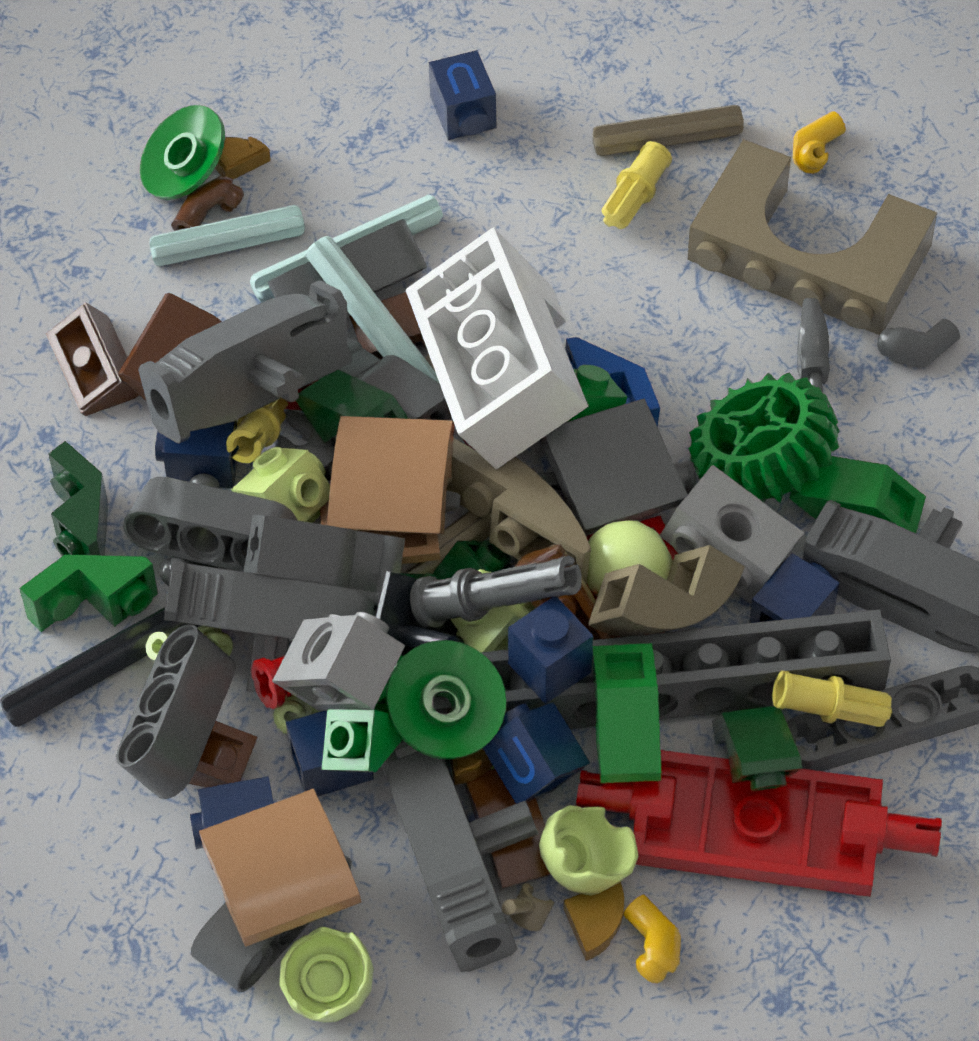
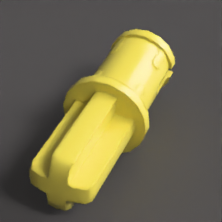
M647 142L640 149V153L630 168H626L619 173L616 178L617 187L602 208V213L605 216L603 222L608 227L615 226L620 230L626 228L641 205L650 202L654 197L656 191L655 184L665 169L672 163L671 153L665 146L657 142Z
M280 398L238 419L236 430L228 436L226 442L229 453L237 445L239 446V450L232 457L234 460L241 463H251L261 455L263 448L272 445L278 439L281 424L286 418L284 409L288 403L285 399Z
M782 670L776 677L773 687L772 700L776 708H787L820 715L823 722L833 723L836 719L881 727L890 719L892 713V698L888 693L846 685L842 678L831 676L826 681Z

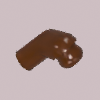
M218 176L187 196L171 223L172 229L177 231L200 226L208 212L216 204L220 205L224 211L232 212L244 197L243 189L232 183L233 179L227 176Z

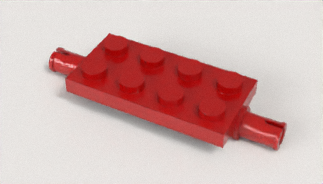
M661 750V781L600 783L599 773L587 772V770H581L576 806L581 808L603 807L605 811L629 814V820L635 821L633 833L639 855L636 865L871 897L876 854H882L883 848L929 854L932 857H937L941 838V832L939 831L942 827V818L935 817L934 819L889 813L888 806H882L881 803L883 779L800 769L792 776L786 777L787 786L770 790L751 791L750 781L732 783L729 759Z

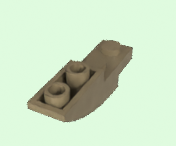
M453 437L451 478H447L446 491L458 493L461 497V506L491 523L489 542L519 561L523 556L533 551L561 544L567 555L575 559L573 564H578L581 577L587 585L591 547L579 522L556 491L516 456L498 469H495L476 450Z

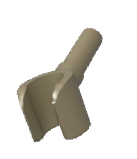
M524 883L516 899H508L503 902L502 911L509 915L512 921L520 927L529 931H539L542 929L555 902L551 899L547 901L537 899L532 895L534 887Z

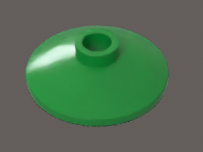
M190 105L175 111L158 125L148 139L140 161L141 182L149 193L162 200H174L190 194L205 182L218 164L224 148L225 128L220 116L209 107Z
M437 640L415 647L398 662L389 678L386 704L392 725L409 746L433 758L458 759L478 752L497 734L505 716L506 693L497 669L481 652L461 642ZM436 696L447 698L452 706L451 713H438L433 708L432 699Z

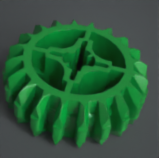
M789 372L782 375L778 380L770 373H767L761 381L755 383L747 378L745 386L737 390L727 387V396L722 400H710L711 411L697 415L698 427L689 432L691 437V446L688 448L691 454L690 460L694 464L699 480L714 465L765 503L767 499L774 498L781 504L784 494L790 491L801 493V485L807 480H819V468L828 467L833 464L831 453L839 448L837 439L840 430L837 425L838 419L827 396L822 393L821 389L812 385L807 377L795 380Z

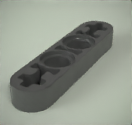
M961 666L880 690L881 692L888 693L892 698L891 717L885 722L884 726H875L877 732L874 736L867 739H858L849 735L844 727L847 720L836 719L833 723H827L822 721L820 715L812 713L800 714L789 719L787 724L795 744L798 737H804L809 744L816 743L815 752L807 753L803 746H797L801 756L802 769L829 770L979 724V699L978 703H971L967 696L958 697L960 688H966L971 695L979 694V667ZM909 701L921 702L930 710L931 716L923 722H911L903 718L899 712V707ZM949 703L947 713H944L943 704ZM828 727H832L833 735L826 737Z

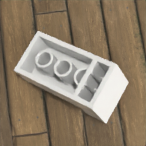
M494 227L406 289L458 435L495 469H498L588 407L557 331V328L566 323L567 320L558 303L553 287Z

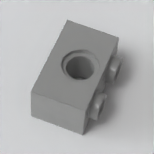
M712 465L677 507L660 536L671 544L679 554L711 545L745 566L733 593L738 594L751 604L752 598L783 564L804 532Z
M357 612L356 615L349 616L330 614L327 618L305 619L272 682L318 711H327V709H374L405 645L387 634L389 627L385 622L365 612Z

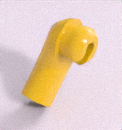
M831 111L795 133L793 137L792 158L794 164L804 173L814 174L819 172L828 161V152L825 153V144L845 133V123L837 112Z
M642 894L627 906L623 916L645 937V952L635 962L637 971L647 981L660 983L665 979L668 972L674 973L680 964L681 935L678 928L645 894Z

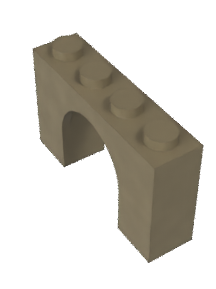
M743 139L690 225L687 260L699 264L708 271H717L743 281L754 289L766 290L794 301L801 307L804 299L816 298L824 314L845 321L851 327L865 329L880 335L888 326L932 246L937 212L888 194L869 229L856 244L845 250L828 254H813L796 250L779 240L768 226L770 219L788 190L791 157Z

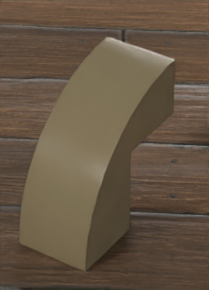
M708 545L676 554L667 580L641 564L605 573L588 625L610 635L628 637L663 633L696 624L708 618L727 601L737 586L745 566Z

